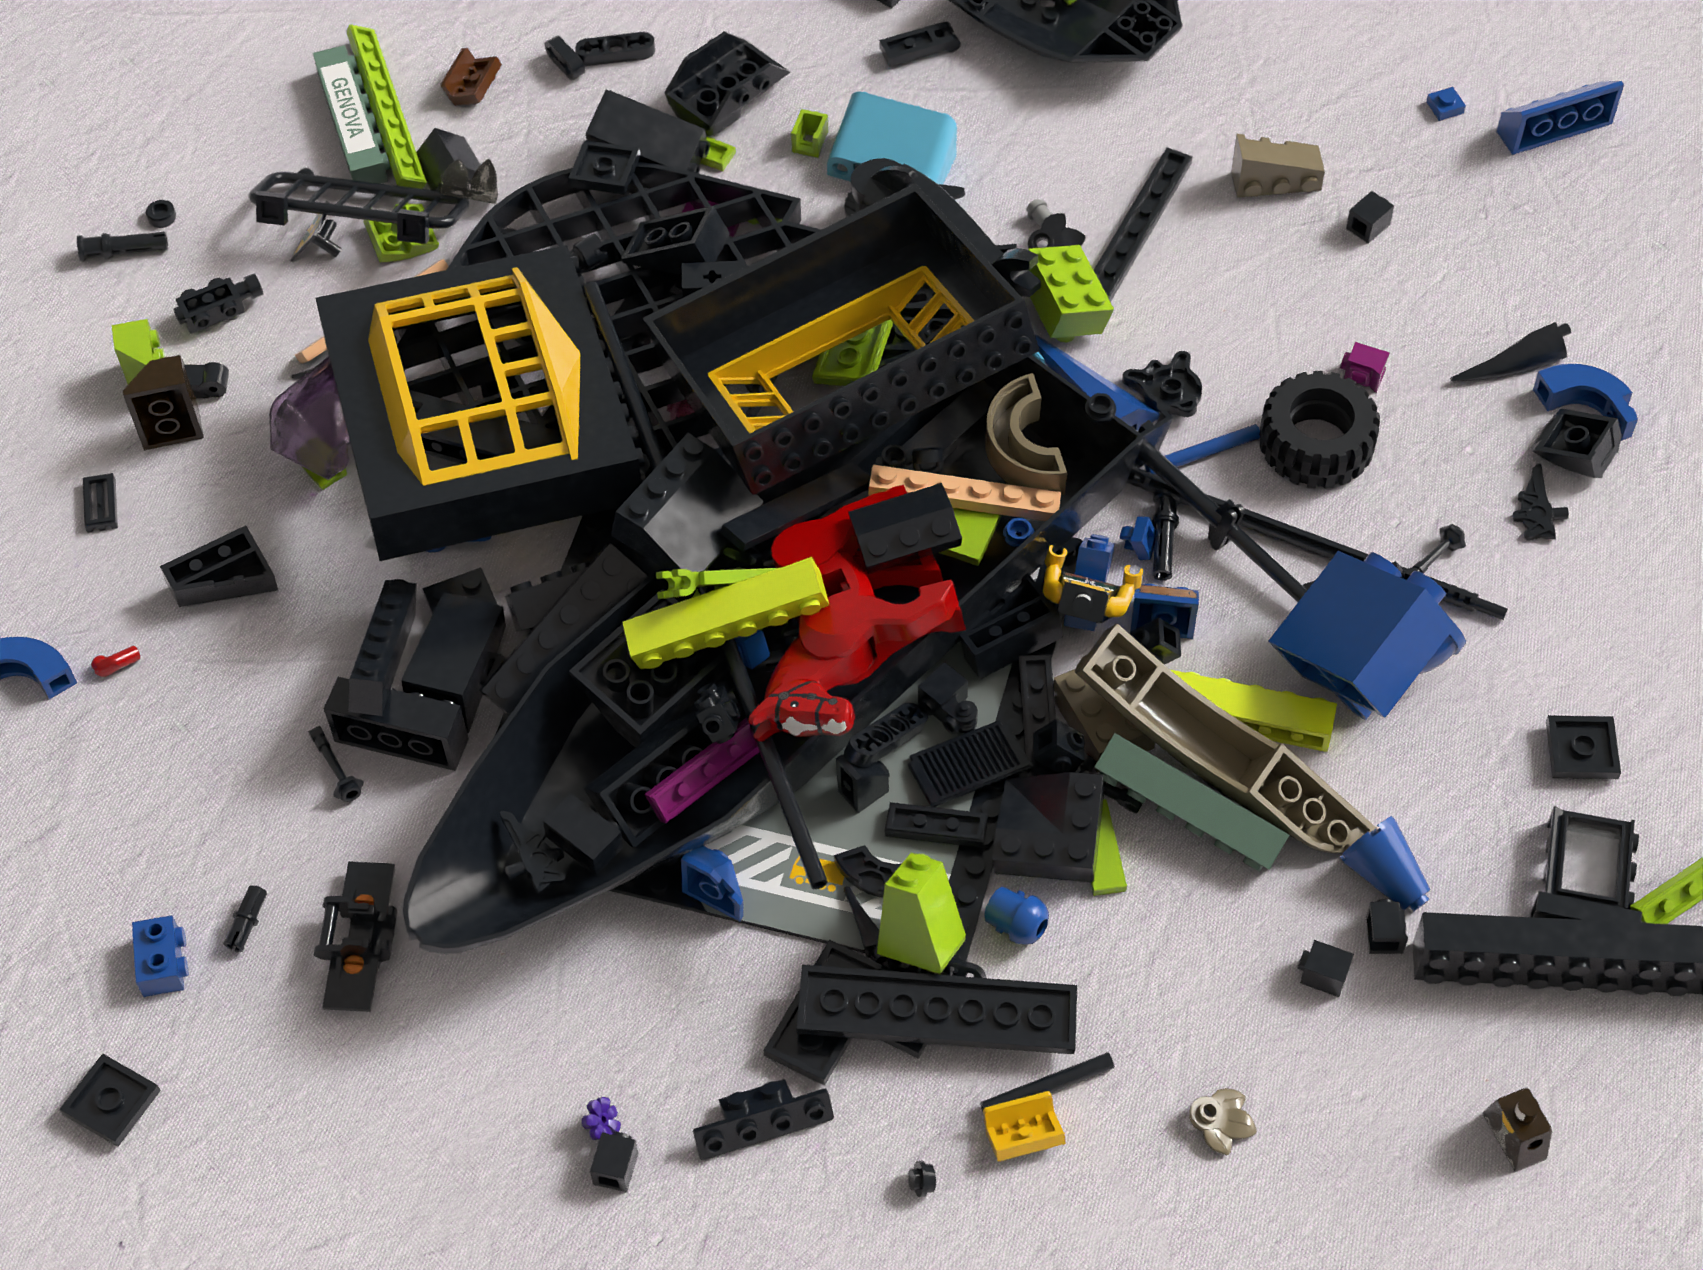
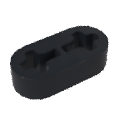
M555 36L544 43L549 58L570 80H574L585 73V67L581 58L560 36Z

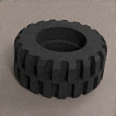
M1313 371V374L1308 375L1306 372L1296 374L1295 379L1289 377L1283 380L1280 386L1274 387L1264 404L1259 433V446L1261 452L1265 455L1264 459L1270 467H1276L1275 472L1281 477L1287 476L1290 478V482L1297 485L1304 483L1307 484V488L1314 489L1316 486H1323L1324 489L1333 488L1336 483H1339L1340 486L1351 481V477H1359L1372 460L1380 425V414L1377 412V405L1372 398L1368 399L1369 393L1362 386L1358 388L1354 380L1348 377L1346 380L1340 378L1338 373L1331 372V375L1323 374V371ZM1305 420H1322L1335 425L1344 435L1335 439L1319 440L1306 436L1294 425Z

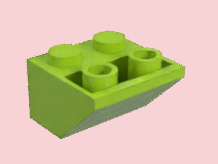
M148 319L111 325L114 350L127 384L137 376L149 361L166 357L164 349H158L160 347L158 332L156 329L151 330Z

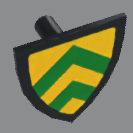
M317 214L290 261L293 262L310 242H313L336 258L342 248L329 240L337 226L336 222L332 219H327L320 233H318L327 215Z

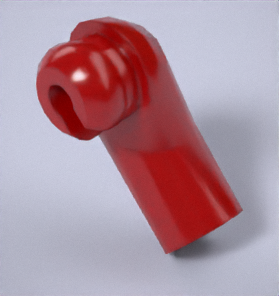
M130 646L108 657L99 655L92 660L91 667L95 670L96 675L107 677L123 667L140 660V652L137 647Z

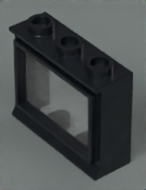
M1554 806L1547 822V828H1551L1545 848V852L1548 853V861L1542 881L1545 882L1544 892L1631 910L1630 906L1634 904L1635 893L1629 891L1630 882L1633 883L1637 871V863L1632 862V853L1637 852L1639 834L1634 833L1635 820H1631V822L1565 811Z

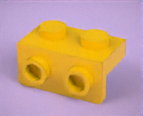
M1049 1091L983 1109L986 1135L998 1162L1066 1144L1065 1134L1054 1112L1053 1098Z

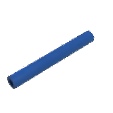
M1257 424L1164 456L1176 467L1260 439V429ZM1146 464L1144 465L1146 472L1156 475Z

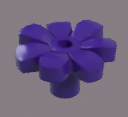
M600 1097L597 1100L588 1102L587 1110L590 1115L583 1116L581 1123L584 1129H591L590 1137L593 1140H599L602 1132L612 1134L613 1132L620 1131L621 1122L613 1119L618 1115V1111L614 1105H611L608 1097Z

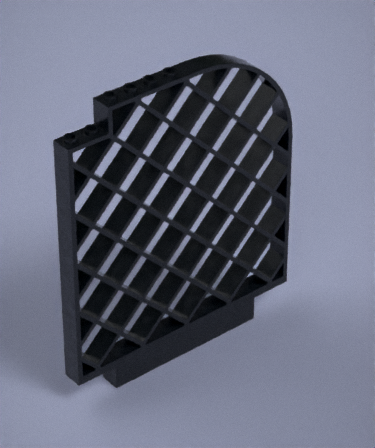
M638 162L628 186V191L631 195L598 205L588 189L569 187L568 178L572 170L570 168L526 184L497 203L472 230L447 270L526 254L549 246L550 248L564 246L563 242L598 232L602 239V247L598 248L600 252H607L608 260L588 271L580 268V274L577 275L580 277L583 273L616 263L621 274L596 281L605 304L607 305L635 295L640 307L610 316L620 340L648 331L643 320L644 317L683 298V293L654 302L648 292V289L676 279L681 281L682 275L643 267L635 269L633 265L623 264L621 258L635 231L616 236L611 227L644 217L646 221L661 218L658 212L691 202L695 210L710 207L708 201L718 203L714 205V208L726 228L755 218L762 227L761 229L733 238L728 236L716 262L742 261V269L748 266L745 262L746 259L774 250L779 251L822 229L800 224V198L652 163ZM571 194L577 196L584 208L583 210L551 220L542 206L547 202ZM529 211L537 223L513 232L501 234L505 227ZM775 218L782 219V222L777 223ZM522 305L490 316L487 314L491 329L527 322ZM474 314L476 320L440 332L435 325L437 322L410 327L398 342L397 348L404 371L436 359H440L445 369L407 382L418 420L502 402L500 393L474 401L468 390L496 380L489 356L456 366L451 357L452 354L485 344L476 314ZM502 341L495 343L501 363L503 364L538 356L534 341L506 350ZM653 343L624 351L662 450L664 449L667 455L687 433L696 438L710 434L695 412L667 422L663 420L658 411L659 408L686 399L672 378L648 386H644L638 374L663 366ZM520 374L507 377L513 388L510 389L513 399L549 391L545 378L525 384ZM616 374L615 378H612L614 382L618 381ZM779 375L769 379L773 385ZM744 384L749 393H766L760 384ZM457 393L462 404L442 398ZM622 394V400L619 401L621 404L626 403L627 405L625 397ZM740 407L746 417H756L761 407ZM538 408L522 411L526 413L530 421L526 422L518 419L525 449L529 450L562 442L556 416L544 420ZM628 408L629 418H632L630 410ZM506 415L469 423L478 460L515 452ZM459 426L421 434L425 454L460 464L467 463ZM637 431L635 432L637 444H634V446L642 450L645 466L640 467V470L643 469L647 478L652 473V468ZM719 447L715 448V450L730 465L731 463L728 461L722 450Z

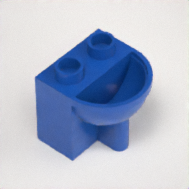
M1338 551L1268 642L1301 677L1334 692L1347 708L1360 718L1367 720L1372 712L1386 718L1419 674L1434 670L1445 663L1452 655H1457L1465 646L1466 639L1458 626L1440 607L1439 603L1446 593L1430 577L1419 571H1413L1409 578L1404 580L1400 578L1402 574L1398 568L1377 553L1370 552L1366 559L1361 561Z

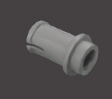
M1039 199L1030 202L1026 208L1028 218L1034 219L1040 227L1044 219L1052 215L1047 208V203Z

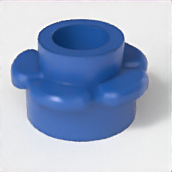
M1024 518L1012 519L1003 530L1006 543L1012 547H1019L1034 533L1032 525Z

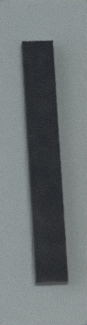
M1168 147L1165 149L1096 265L1094 272L1110 302L1190 168L1193 156Z

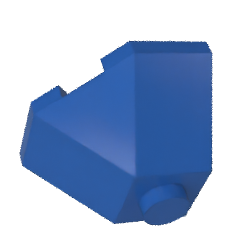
M705 846L684 854L681 859L682 892L740 922L743 918V898L732 860L722 851L717 849L711 850Z

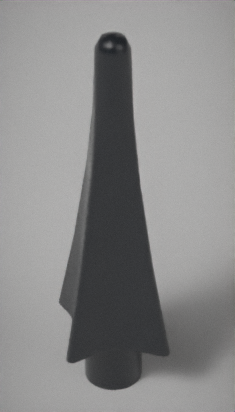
M849 886L844 887V893L853 912L866 957L870 958L873 956L876 962H885L888 957L877 954L879 928L865 912Z

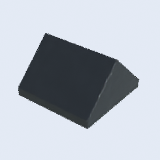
M434 128L416 152L430 190L435 191L438 186L444 185L453 192L487 178L485 170L463 136Z

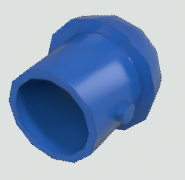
M1000 887L989 899L984 914L985 922L996 927L995 930L1001 935L1003 932L1008 933L1010 942L1022 945L1034 944L1044 934L1048 925L1049 911L1046 905L1037 896L1031 895L1025 898V893L1020 890L1015 893L1005 887Z

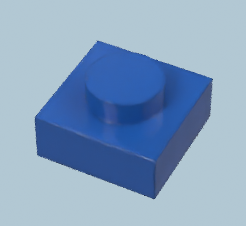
M1454 87L1439 90L1427 96L1426 102L1439 121L1464 114L1466 105Z

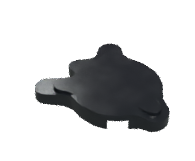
M1187 351L1176 352L1171 363L1168 365H1164L1158 360H1152L1144 369H1128L1122 375L1123 383L1135 388L1143 397L1144 402L1150 408L1160 413L1166 410L1170 415L1191 417L1196 414L1197 405L1202 397V382L1190 369L1191 355Z

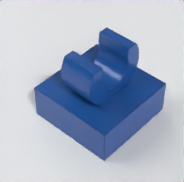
M1137 517L1134 527H1122L1119 538L1121 540L1126 539L1124 548L1126 550H1134L1139 560H1151L1155 546V529L1149 517Z

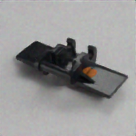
M348 861L342 896H327L323 899L325 913L319 945L315 946L314 949L315 957L330 960L322 1006L323 1010L371 1012L378 968L380 969L381 962L390 960L397 920V908L389 906L395 864ZM339 911L341 918H350L351 920L348 937H343L340 945H333Z

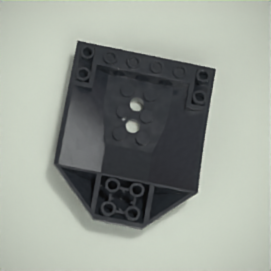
M948 0L979 23L1019 46L1046 58L1066 62L1149 61L1182 28L1178 0H1076L1071 4L1066 3L1064 0H1052L1055 5L1048 7L1042 6L1040 0Z

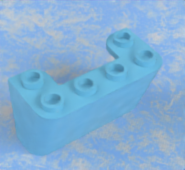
M854 92L850 97L827 161V175L851 182V175L855 169V164L860 165L868 160L887 158L902 165L907 164L915 168L937 184H944L957 156V124L946 113L936 112L867 92ZM839 163L844 165L848 171L839 170L837 168Z

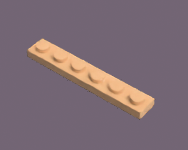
M873 465L868 491L870 496L874 493L887 491L895 486L904 485L907 493L942 483L952 508L1047 521L1059 510L1061 492L880 465Z

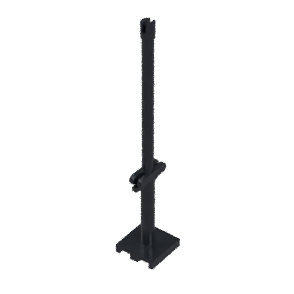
M1164 410L1161 412L1155 425L1149 420L1141 424L1138 432L1142 434L1143 441L1132 469H1138L1146 464L1209 522L1208 539L1214 550H1219L1232 541L1296 602H1299L1307 592V589L1239 527L1245 514V508L1241 504L1233 506L1234 502L1231 499L1219 507L1159 452L1174 417Z

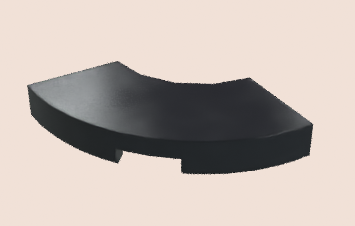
M865 845L834 855V862L837 868L853 886L867 894L880 898L884 896L885 884L902 864H892L879 860L870 853Z

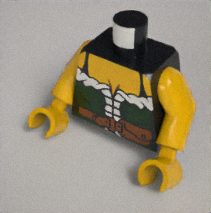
M1053 545L1049 546L1044 560L1047 568L1045 571L1043 593L1048 600L1054 603L1057 612L1096 623H1104L1112 617H1121L1126 613L1135 590L1141 587L1142 568L1138 574H1130V565H1126L1123 573V585L1118 586L1061 571L1067 550L1063 548L1061 555H1057L1052 551Z

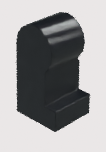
M209 362L205 365L184 364L195 398L221 397L225 395L229 370L225 365L217 362Z

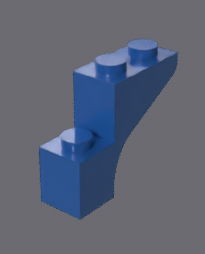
M1091 534L1090 538H1084L1079 546L1074 574L1106 582L1115 543L1109 542V537ZM1066 614L1063 626L1094 632L1098 625L1096 622Z

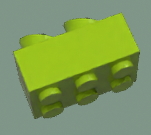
M1072 245L1028 249V251L1038 255V263L1029 271L1041 280V288L1030 299L1050 338L1067 343L1076 336L1103 334L1114 308L1081 246Z

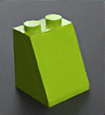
M910 853L885 884L877 954L941 974L964 943L966 934L943 862L931 859L924 854Z

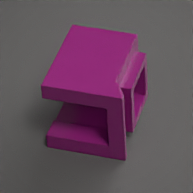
M1355 342L1351 353L1345 352L1340 369L1345 370L1344 379L1348 377L1354 380L1356 384L1368 386L1377 393L1386 371L1385 365L1390 352Z

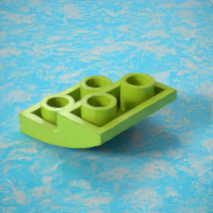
M406 204L402 208L405 210L424 211L422 204ZM363 220L379 262L410 259L434 251L439 247L438 240L431 228H429V241L426 244L397 241V224Z

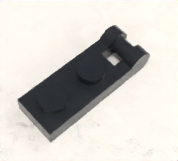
M945 21L879 40V48L890 67L945 50L947 52H954L959 49L961 42L953 34L954 30L951 24Z

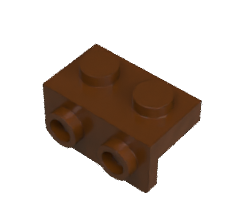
M462 48L443 79L441 88L454 106L480 103L484 99L489 86L495 80L502 63L497 56L475 59L468 48Z

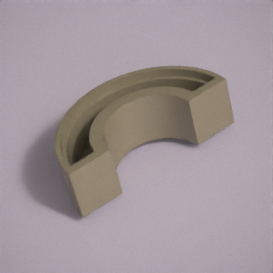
M1033 373L1019 377L1005 385L990 404L987 414L985 439L988 460L996 473L1010 485L1061 492V495H1065L1067 471L1059 448H1045L1035 445L1026 439L1021 432L1028 424L1039 420L1041 395Z

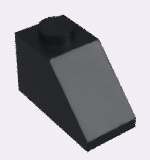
M844 754L836 758L838 792L858 813L889 792L890 774L881 761L878 760L868 767H858L851 764Z

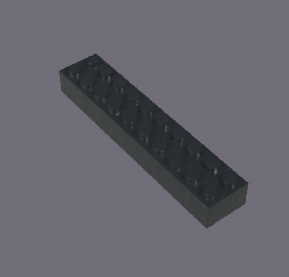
M1423 912L1412 943L1414 980H1424L1430 984L1449 981L1459 982L1466 986L1489 983L1497 987L1528 985V987L1533 989L1563 987V989L1568 991H1576L1588 988L1597 989L1605 993L1616 990H1628L1636 994L1667 992L1671 996H1682L1685 994H1702L1703 996V926Z

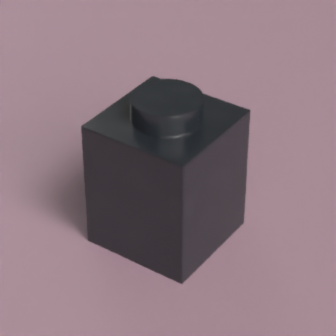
M1370 191L1349 210L1346 229L1369 244L1391 224L1394 205L1386 198Z
M1314 940L1311 951L1304 950L1297 969L1303 971L1300 983L1340 997L1354 954Z
M613 1132L612 1134L601 1133L590 1169L593 1185L623 1192L628 1191L639 1154L635 1139L622 1132Z

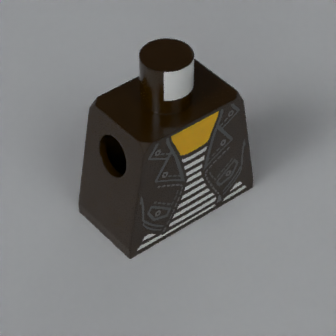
M1523 1088L1500 1097L1483 1112L1485 1120L1515 1172L1547 1159L1552 1129L1530 1089Z

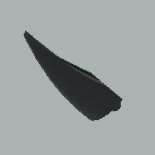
M1554 322L1537 329L1495 357L1451 377L1450 380L1472 381L1504 377L1540 368L1567 358V349L1563 337L1571 334V328L1567 323L1558 326Z

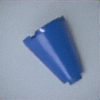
M1390 816L1377 825L1379 827L1378 830L1374 829L1370 833L1367 832L1342 853L1343 855L1340 856V859L1387 898L1394 902H1399L1401 909L1405 911L1410 907L1415 912L1430 900L1426 894L1431 889L1397 821L1393 816Z

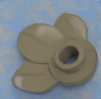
M1219 1089L1211 1097L1202 1096L1197 1098L1189 1109L1190 1122L1196 1129L1203 1132L1205 1143L1212 1150L1223 1155L1230 1154L1232 1139H1247L1254 1136L1257 1132L1252 1117L1241 1109L1246 1097L1237 1090ZM1203 1109L1208 1110L1212 1117L1206 1116Z

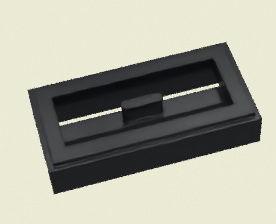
M114 474L83 477L84 523L87 533L93 532V528H99V531L106 530V526H111L112 529L118 528L116 479ZM103 482H107L109 517L106 518ZM96 483L98 519H93L91 484Z

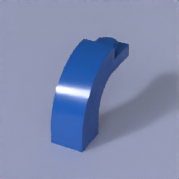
M1561 364L1538 371L1533 391L1548 412L1570 404L1589 406L1603 416L1618 418L1621 441L1632 437L1638 421L1634 408L1629 406L1633 392L1619 378L1605 370L1583 364Z
M29 637L0 638V680L11 676L30 678L39 684L49 700L77 684L66 660L49 644Z

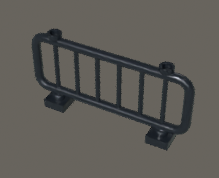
M302 168L298 173H271L259 182L248 195L249 200L256 205V222L285 226L288 223V210L397 224V241L426 244L429 241V228L445 229L453 226L468 210L470 205L467 197L451 193V190L444 185L438 186L434 191L317 176L309 168ZM275 184H293L283 194L267 192ZM301 185L321 187L308 201L288 198ZM328 189L348 191L336 204L315 202ZM356 192L376 195L364 208L344 205ZM383 196L404 198L392 211L371 209ZM411 199L431 202L423 212L402 209ZM438 203L456 205L447 216H429V213Z

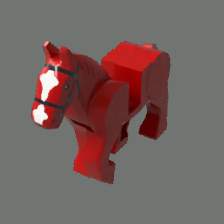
M904 485L892 487L884 492L874 493L859 501L845 505L822 519L795 524L783 530L775 538L771 547L775 568H781L812 557L821 572L829 606L821 608L820 611L812 615L802 614L795 617L799 623V636L793 641L778 662L767 685L764 701L753 710L748 719L749 724L753 726L761 723L753 735L756 740L763 741L780 731L787 732L796 737L811 735L839 736L848 733L853 728L855 720L853 706L850 701L842 697L828 694L827 691L838 685L859 683L870 676L890 655L929 633L939 631L954 633L966 630L953 582L951 579L943 581L941 570L933 554L867 574L861 552L857 551L859 546L848 512L907 494ZM907 585L919 588L920 596L907 604H893L877 598L873 590L884 586Z

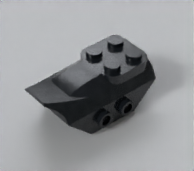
M724 31L715 38L710 39L697 50L689 53L683 59L664 93L668 104L677 118L705 129L706 136H713L741 117L743 107L791 72L747 40Z

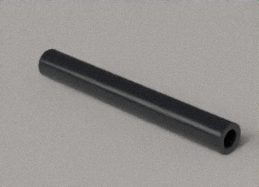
M1109 1052L981 1101L982 1112L985 1107L1046 1091L1053 1093L1114 1069L1113 1059Z

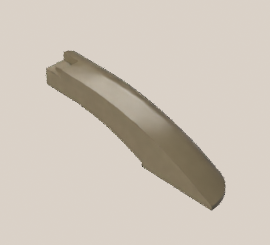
M1118 623L1105 630L1090 652L1083 656L1076 666L1075 674L1173 758L1227 797L1303 844L1322 852L1343 853L1367 832L1370 833L1374 829L1378 830L1377 827L1285 745H1278L1248 727L1193 689L1161 663Z

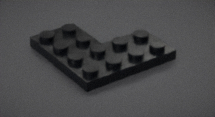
M830 939L814 964L816 966L895 971ZM799 989L763 1050L764 1056L825 1086L852 1038L796 1034ZM881 1040L918 1059L927 1045L925 1043Z

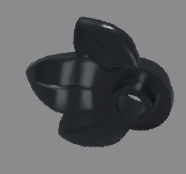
M1056 213L1044 219L1041 229L1034 231L1030 235L1028 248H1038L1037 244L1041 240L1048 242L1047 247L1082 246L1086 236L1076 229L1066 227L1065 213Z

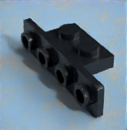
M782 1079L767 1082L763 1086L743 1092H735L727 1097L718 1099L724 1119L693 1129V1135L700 1160H706L834 1119V1114L826 1088L793 1098L786 1080Z

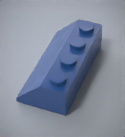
M1601 81L1591 85H1584L1581 88L1565 93L1562 92L1549 98L1535 100L1520 107L1507 109L1501 112L1496 132L1510 153L1515 155L1611 125L1614 121L1624 83L1622 81Z

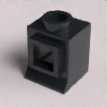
M1390 899L1370 902L1366 915L1369 954H1403L1408 941V936L1405 934L1404 909H1400L1399 902H1394Z

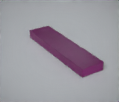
M747 717L738 723L737 731L730 740L722 744H717V742L710 744L644 794L661 822L667 823L760 752Z

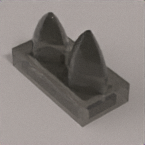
M460 159L451 163L445 170L444 175L440 174L439 194L492 204L497 203V175L490 159L485 160L477 168L472 180L468 179L467 169Z

